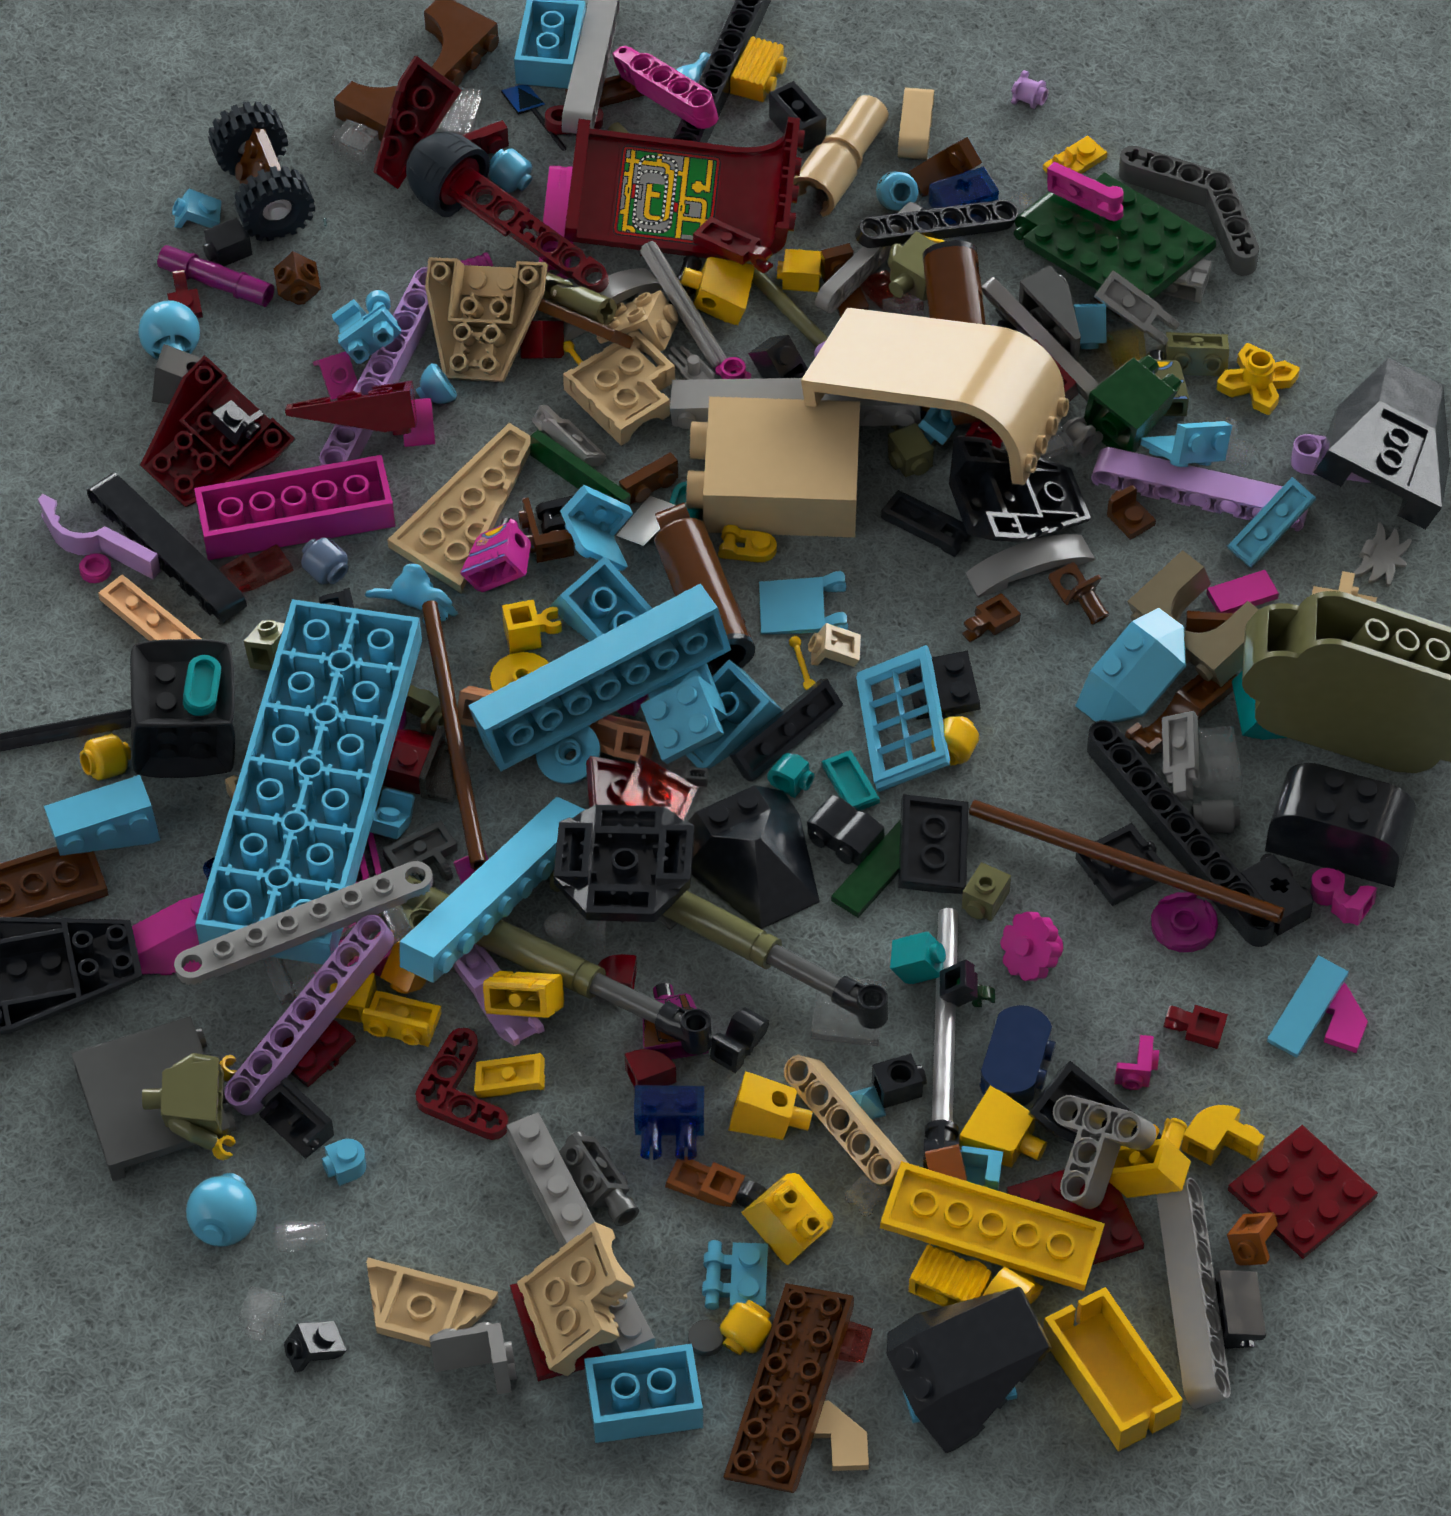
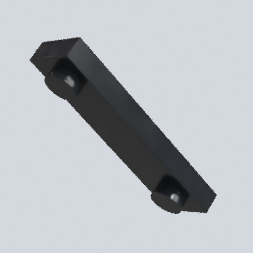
M820 679L729 754L743 778L747 781H753L779 760L783 754L787 753L841 708L843 703L828 679Z

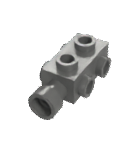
M583 1131L571 1134L566 1139V1144L559 1153L573 1180L581 1190L584 1201L591 1207L609 1208L608 1215L616 1226H623L634 1220L639 1213V1209L631 1197L625 1196L630 1190L627 1178L623 1173L618 1172L610 1160L609 1150L602 1147L596 1137L586 1136Z

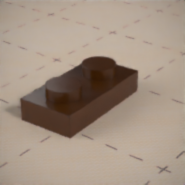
M670 452L620 480L619 487L630 494V505L634 502L641 503L645 501L652 492L661 487H670L678 478V460Z

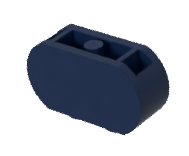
M1017 1005L1006 1008L998 1014L981 1069L980 1089L983 1095H985L991 1085L1022 1106H1025L1034 1099L1036 1089L1043 1090L1047 1077V1070L1043 1069L1044 1062L1052 1061L1056 1042L1051 1041L1052 1026L1049 1019L1038 1009Z

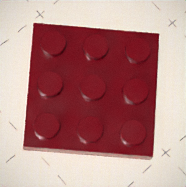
M1303 1125L1298 1127L1228 1185V1191L1253 1214L1274 1212L1278 1226L1273 1232L1302 1259L1307 1257L1375 1200L1378 1194L1376 1190Z
M1065 1169L1009 1186L1006 1189L1007 1194L1105 1223L1093 1265L1144 1249V1242L1121 1192L1110 1182L1102 1202L1092 1209H1085L1063 1197L1060 1185ZM1085 1184L1081 1187L1079 1195L1084 1192Z

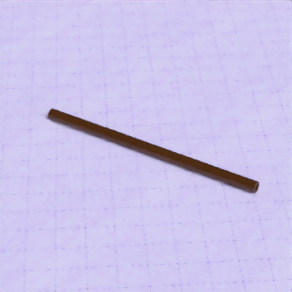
M429 600L422 604V611L470 867L477 870L486 862V856L438 603Z
M974 800L970 806L969 815L1277 924L1283 918L1285 908L978 800Z

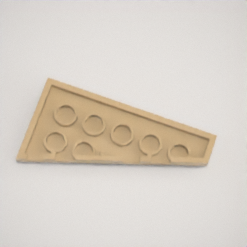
M508 423L387 539L388 547L412 563L420 565L423 570L459 593H462L467 583V580L460 574L476 538L481 533L494 528L530 454V435Z

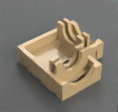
M638 330L628 334L634 339L630 349L612 343L604 348L602 352L594 354L581 362L576 368H571L563 373L564 390L621 446L630 440L632 434L644 422L652 418L664 420L670 416V399L660 391L671 385L672 380H675V365ZM641 352L649 355L658 366L656 367Z
M596 1222L588 1226L582 1234L577 1235L561 1247L560 1251L555 1255H551L539 1264L528 1276L525 1275L517 1282L520 1292L523 1293L524 1303L530 1319L535 1325V1333L541 1349L545 1352V1360L549 1370L565 1376L575 1371L576 1360L586 1353L588 1349L600 1344L612 1343L620 1337L617 1330L619 1327L618 1323L614 1322L615 1316L610 1312L609 1306L619 1305L618 1299H627L626 1293L635 1287L631 1277L622 1269L613 1254L612 1241L615 1239L613 1230Z

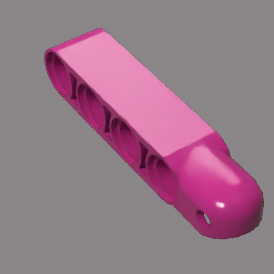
M621 46L612 53L621 78L634 85L640 93L699 129L710 128L717 123L718 113L712 93L708 89L651 54L639 53L628 46Z
M550 165L543 223L564 237L573 166ZM548 241L544 244L542 250L545 252L554 251L558 246V242ZM539 257V262H545ZM571 257L565 261L564 266L570 268ZM548 264L547 272L555 269ZM559 273V274L557 275V276H559V277H561V278H563V279H565V280L568 279V278H567L565 275H563L562 273Z

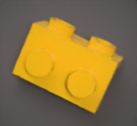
M376 990L370 1007L364 1008L362 1012L364 1031L376 1037L387 1036L399 1039L408 1045L419 1044L429 1047L442 1012L439 1005Z

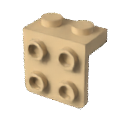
M661 290L652 294L645 292L627 304L623 302L616 304L615 316L608 324H605L606 326L624 334L640 329L642 334L659 351L665 350L679 319L675 307L668 303ZM599 336L596 337L600 344L609 341Z

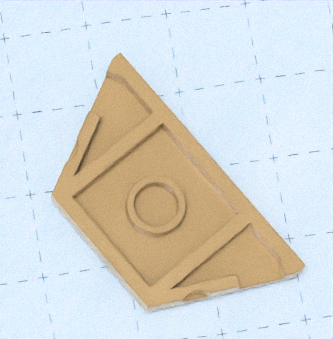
M368 1258L366 1262L378 1334L431 1347L429 1339L431 1335L437 1334L443 1329L460 1330L470 1328L499 1299L497 1291Z

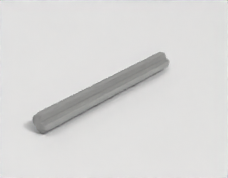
M654 241L645 243L640 250L642 256L711 368L716 369L718 365L727 359L726 355L658 245Z

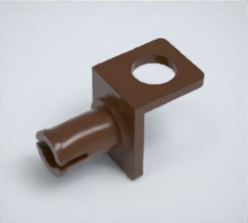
M1074 562L1049 574L1048 579L1066 605L1079 602L1092 625L1109 616V612L1095 593L1096 587L1102 579L1099 574L1086 580ZM1070 574L1074 576L1077 580V586L1073 587L1072 590L1063 588L1060 583V578L1063 575Z

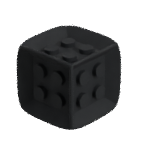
M209 639L152 640L135 644L130 654L131 747L134 772L138 775L154 778H190L231 772L235 761V731L233 727L235 683L234 662L230 644ZM209 655L217 659L221 665V678L216 707L207 715L196 716L189 713L183 706L189 662L194 657Z

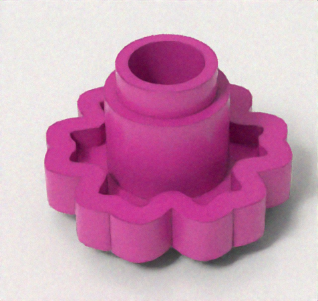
M1024 912L1016 914L1013 918V925H1007L1003 930V937L1000 942L1002 949L1006 951L1003 956V964L1008 968L1011 975H1020L1023 981H1037L1047 977L1048 968L1056 967L1058 958L1063 952V942L1051 918L1041 917L1038 912Z

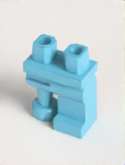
M375 290L367 295L366 307L369 312L368 314L354 299L332 314L334 322L339 327L338 343L357 364H362L369 359L370 355L381 347H386L394 341V338L402 333L401 328L397 325L399 322L389 312L391 307L390 297L382 290Z

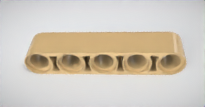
M801 1055L792 1056L788 1059L784 1067V1077L791 1087L797 1090V1094L872 1182L892 1187L901 1161L908 1163L903 1155L822 1061ZM806 1066H807V1067H808V1074H807L806 1078L804 1079V1077H803V1072H804V1069H805ZM828 1090V1100L824 1103V1094ZM849 1115V1124L845 1128L844 1121L846 1116ZM870 1139V1148L866 1152L865 1144ZM888 1164H891V1173L887 1177L886 1168Z

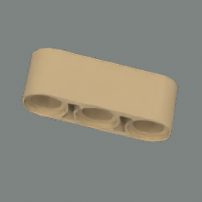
M905 87L898 142V158L928 159L932 108L934 105L933 89Z

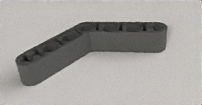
M1128 146L1121 151L1118 174L1124 182L1204 206L1230 269L1235 274L1247 276L1255 272L1258 262L1259 245L1233 182L1227 174L1139 146Z

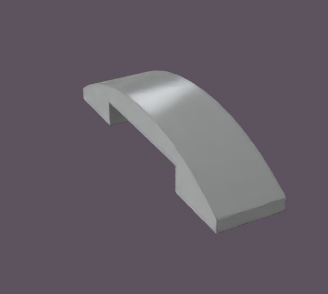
M636 268L609 275V284L600 294L612 298L618 304L631 296L636 298L645 292L652 294L663 288L657 278L646 268ZM555 317L550 319V321H562ZM564 322V342L570 341L586 332L581 328Z
M1060 534L1033 539L1007 548L978 563L965 572L979 598L1007 589L1008 582L1061 565L1066 566L1072 562L1078 566L1093 561L1095 558L1082 535Z

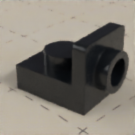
M231 400L214 411L208 421L234 445H237L246 438L251 440L261 430L259 423L265 414L258 410L251 416H248Z

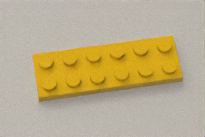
M903 1161L900 1163L880 1222L881 1229L1081 1291H1085L1105 1225L1102 1222Z

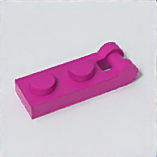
M1053 162L1047 168V188L1049 192L1108 220L1117 221L1123 217V205L1121 204L1123 202L1122 188L1118 186L1108 187L1057 162Z

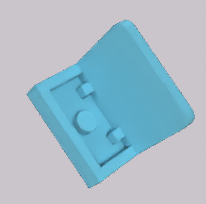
M1225 421L1178 424L1176 435L1142 437L1140 445L1149 449V453L1154 456L1169 459V463L1177 467H1188L1189 463L1209 466L1212 462L1225 461L1232 425Z
M583 485L560 510L566 523L565 528L575 542V549L581 556L585 558L591 557L598 561L606 556L618 570L624 571L628 565L614 535L633 515V512L629 505Z

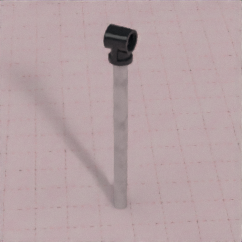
M952 908L941 909L938 913L937 941L944 946L946 952L943 969L957 963L958 912ZM940 977L936 978L932 1121L925 1126V1137L927 1139H924L923 1168L928 1169L925 1151L959 1144V1140H957L959 1137V1127L953 1122L956 1006L940 998Z

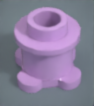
M1023 70L1019 79L1013 84L1011 103L1016 105L1020 100L1030 104V107L1035 109L1038 104L1042 106L1047 99L1048 89L1046 88V82L1043 80L1037 82L1029 79V72Z

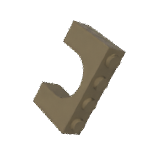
M1182 550L1127 601L1133 613L1130 616L1132 621L1160 608L1179 622L1185 608L1211 585L1204 566ZM1247 601L1227 621L1214 630L1203 633H1193L1184 630L1186 664L1190 662L1204 680L1210 681L1212 679L1222 687L1243 667L1245 626L1259 609Z

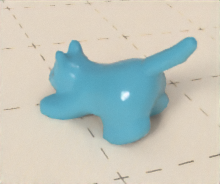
M414 563L406 564L403 567L402 573L395 579L390 589L374 588L365 593V596L368 598L395 599L404 605L421 611L424 602L429 600L436 601L441 621L447 620L448 614L451 616L458 614L452 606L453 602L441 589L433 588L427 573L420 565Z

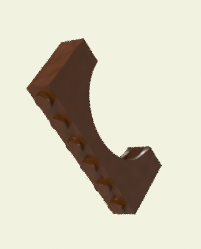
M435 0L424 11L425 30L432 33L442 45L441 53L431 67L458 87L464 75L470 69L475 70L479 66L481 58L487 52H493L497 48L499 43L498 25L495 21L454 0ZM351 81L334 98L335 116L382 142L397 86L369 87Z

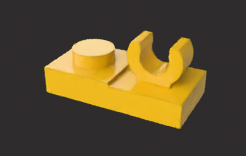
M1087 135L1070 147H1066L1065 151L1060 154H1055L1052 159L1043 164V170L1047 172V168L1053 162H1057L1082 174L1107 158V151Z
M541 1053L476 1062L474 1092L478 1098H486L537 1089L540 1091L544 1090L545 1058Z

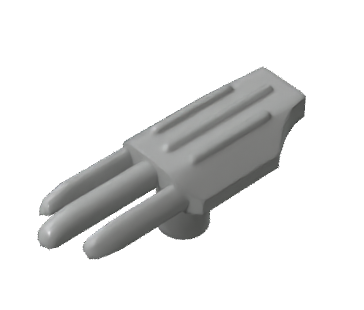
M680 346V350L687 357L686 360L675 347H670L671 353L682 365L671 354H667L668 359L680 371V375L685 380L715 379V373L699 359V356L692 354L684 346Z

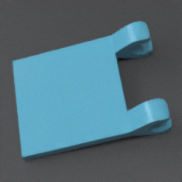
M835 571L823 577L760 581L761 634L816 633L826 623L848 630L847 615L844 612H837L825 617L824 591H846L845 574L842 571Z

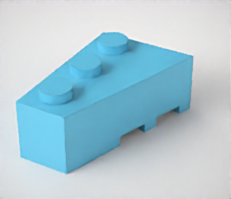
M140 775L44 806L60 856L145 845L160 841L152 805Z

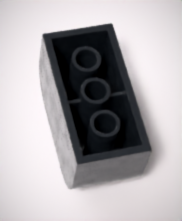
M1297 764L1288 770L1269 824L1265 851L1319 867L1339 870L1347 875L1394 888L1411 836L1416 814V804L1408 793L1392 784L1321 764Z

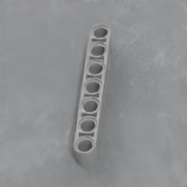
M588 0L563 108V133L577 134L579 119L591 120L590 128L594 129L617 26L616 14H619L620 6L619 0Z
M1188 1178L1185 1180L1182 1191L1157 1194V1203L1183 1391L1189 1405L1193 1409H1199L1229 1398L1231 1388L1203 1196L1197 1182L1192 1178Z

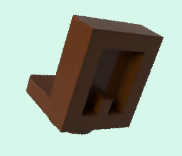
M1134 485L1113 493L1108 500L1107 516L1130 540L1156 524V519L1136 500L1137 488Z

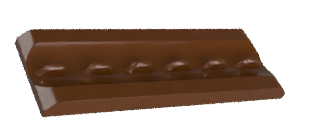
M785 1283L723 1476L725 1480L763 1486L789 1493H794L797 1490L853 1312V1295Z

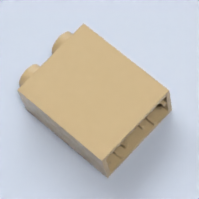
M709 396L708 422L691 421L690 459L705 460V471L688 470L687 508L703 509V522L709 533H722L725 525H736L742 530L766 532L771 535L855 537L860 401L821 400L817 407L805 406V402L802 399Z

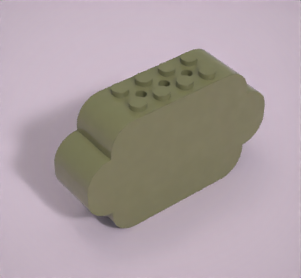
M1340 591L1315 593L1304 599L1299 606L1288 603L1268 605L1259 609L1247 622L1244 633L1242 686L1244 691L1251 698L1255 699V719L1262 728L1269 732L1394 772L1419 773L1434 767L1440 760L1451 762V627Z

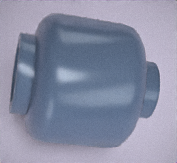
M331 538L311 539L303 547L301 566L319 584H335L347 573L349 567L347 565L348 555Z

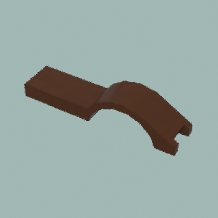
M1198 674L1175 693L1166 710L1156 721L1145 728L1137 722L1126 731L1125 737L1129 740H1134L1145 748V751L1150 755L1162 753V718L1194 711L1199 720L1200 717L1233 691L1232 680L1237 674L1232 676L1222 687L1212 679L1210 681L1204 680Z

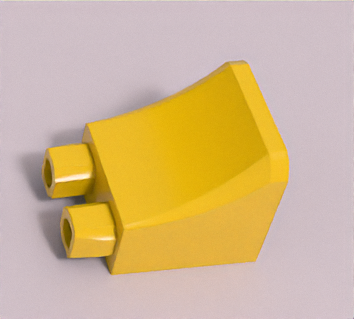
M797 1173L782 1176L741 1212L787 1266L826 1233L834 1221L831 1211Z

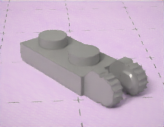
M1115 271L1109 274L1094 295L1096 299L1142 333L1146 332L1151 338L1162 345H1165L1169 339L1163 332L1151 325L1155 317L1157 316L1167 327L1174 330L1180 325L1175 318L1162 309L1163 306Z

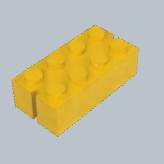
M1106 1287L1078 1301L1077 1325L1074 1326L1076 1309L1072 1304L1044 1318L1043 1331L1052 1347L1050 1351L1118 1452L1145 1438L1147 1429L1153 1434L1180 1420L1183 1403L1182 1397Z

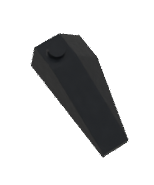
M1069 1061L1057 1072L1039 1095L1028 1115L1054 1136L1074 1143L1077 1133L1058 1124L1054 1119L1053 1107L1059 1098L1065 1095H1072L1133 1111L1073 1062ZM1078 1109L1073 1113L1072 1120L1076 1117ZM1108 1117L1103 1120L1101 1128L1106 1125ZM1137 1125L1133 1128L1131 1137L1136 1133ZM1160 1133L1158 1134L1156 1140L1161 1138Z

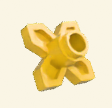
M1246 343L1237 357L1240 369L1225 370L1217 380L1216 390L1229 397L1250 393L1253 408L1266 415H1270L1279 403V394L1276 389L1291 388L1299 378L1300 368L1285 360L1275 363L1270 352Z

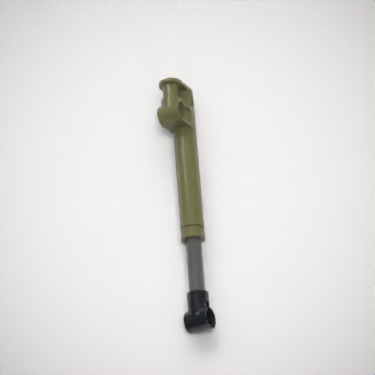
M553 872L550 880V888L555 892H559L560 890L554 884ZM686 891L663 914V916L748 961H753L754 964L764 969L772 966L831 997L832 1003L858 1016L859 1023L865 1028H880L888 1020V994L883 987L876 984L865 986L848 976L841 978L783 948L781 939L769 933L767 934L766 931L689 891Z
M409 876L408 879L406 878L411 884L422 882L412 876ZM432 887L425 895L421 894L419 895L420 897L411 898L406 903L378 913L376 916H379L389 928L395 930L398 936L404 938L440 905L449 894ZM500 920L488 935H484L475 943L534 973L561 974L563 987L577 992L588 999L598 996L654 1023L656 1030L681 1041V1046L687 1053L700 1055L706 1053L712 1046L711 1016L705 1010H686L671 1002L663 1004L607 977L604 968L590 963L504 920Z

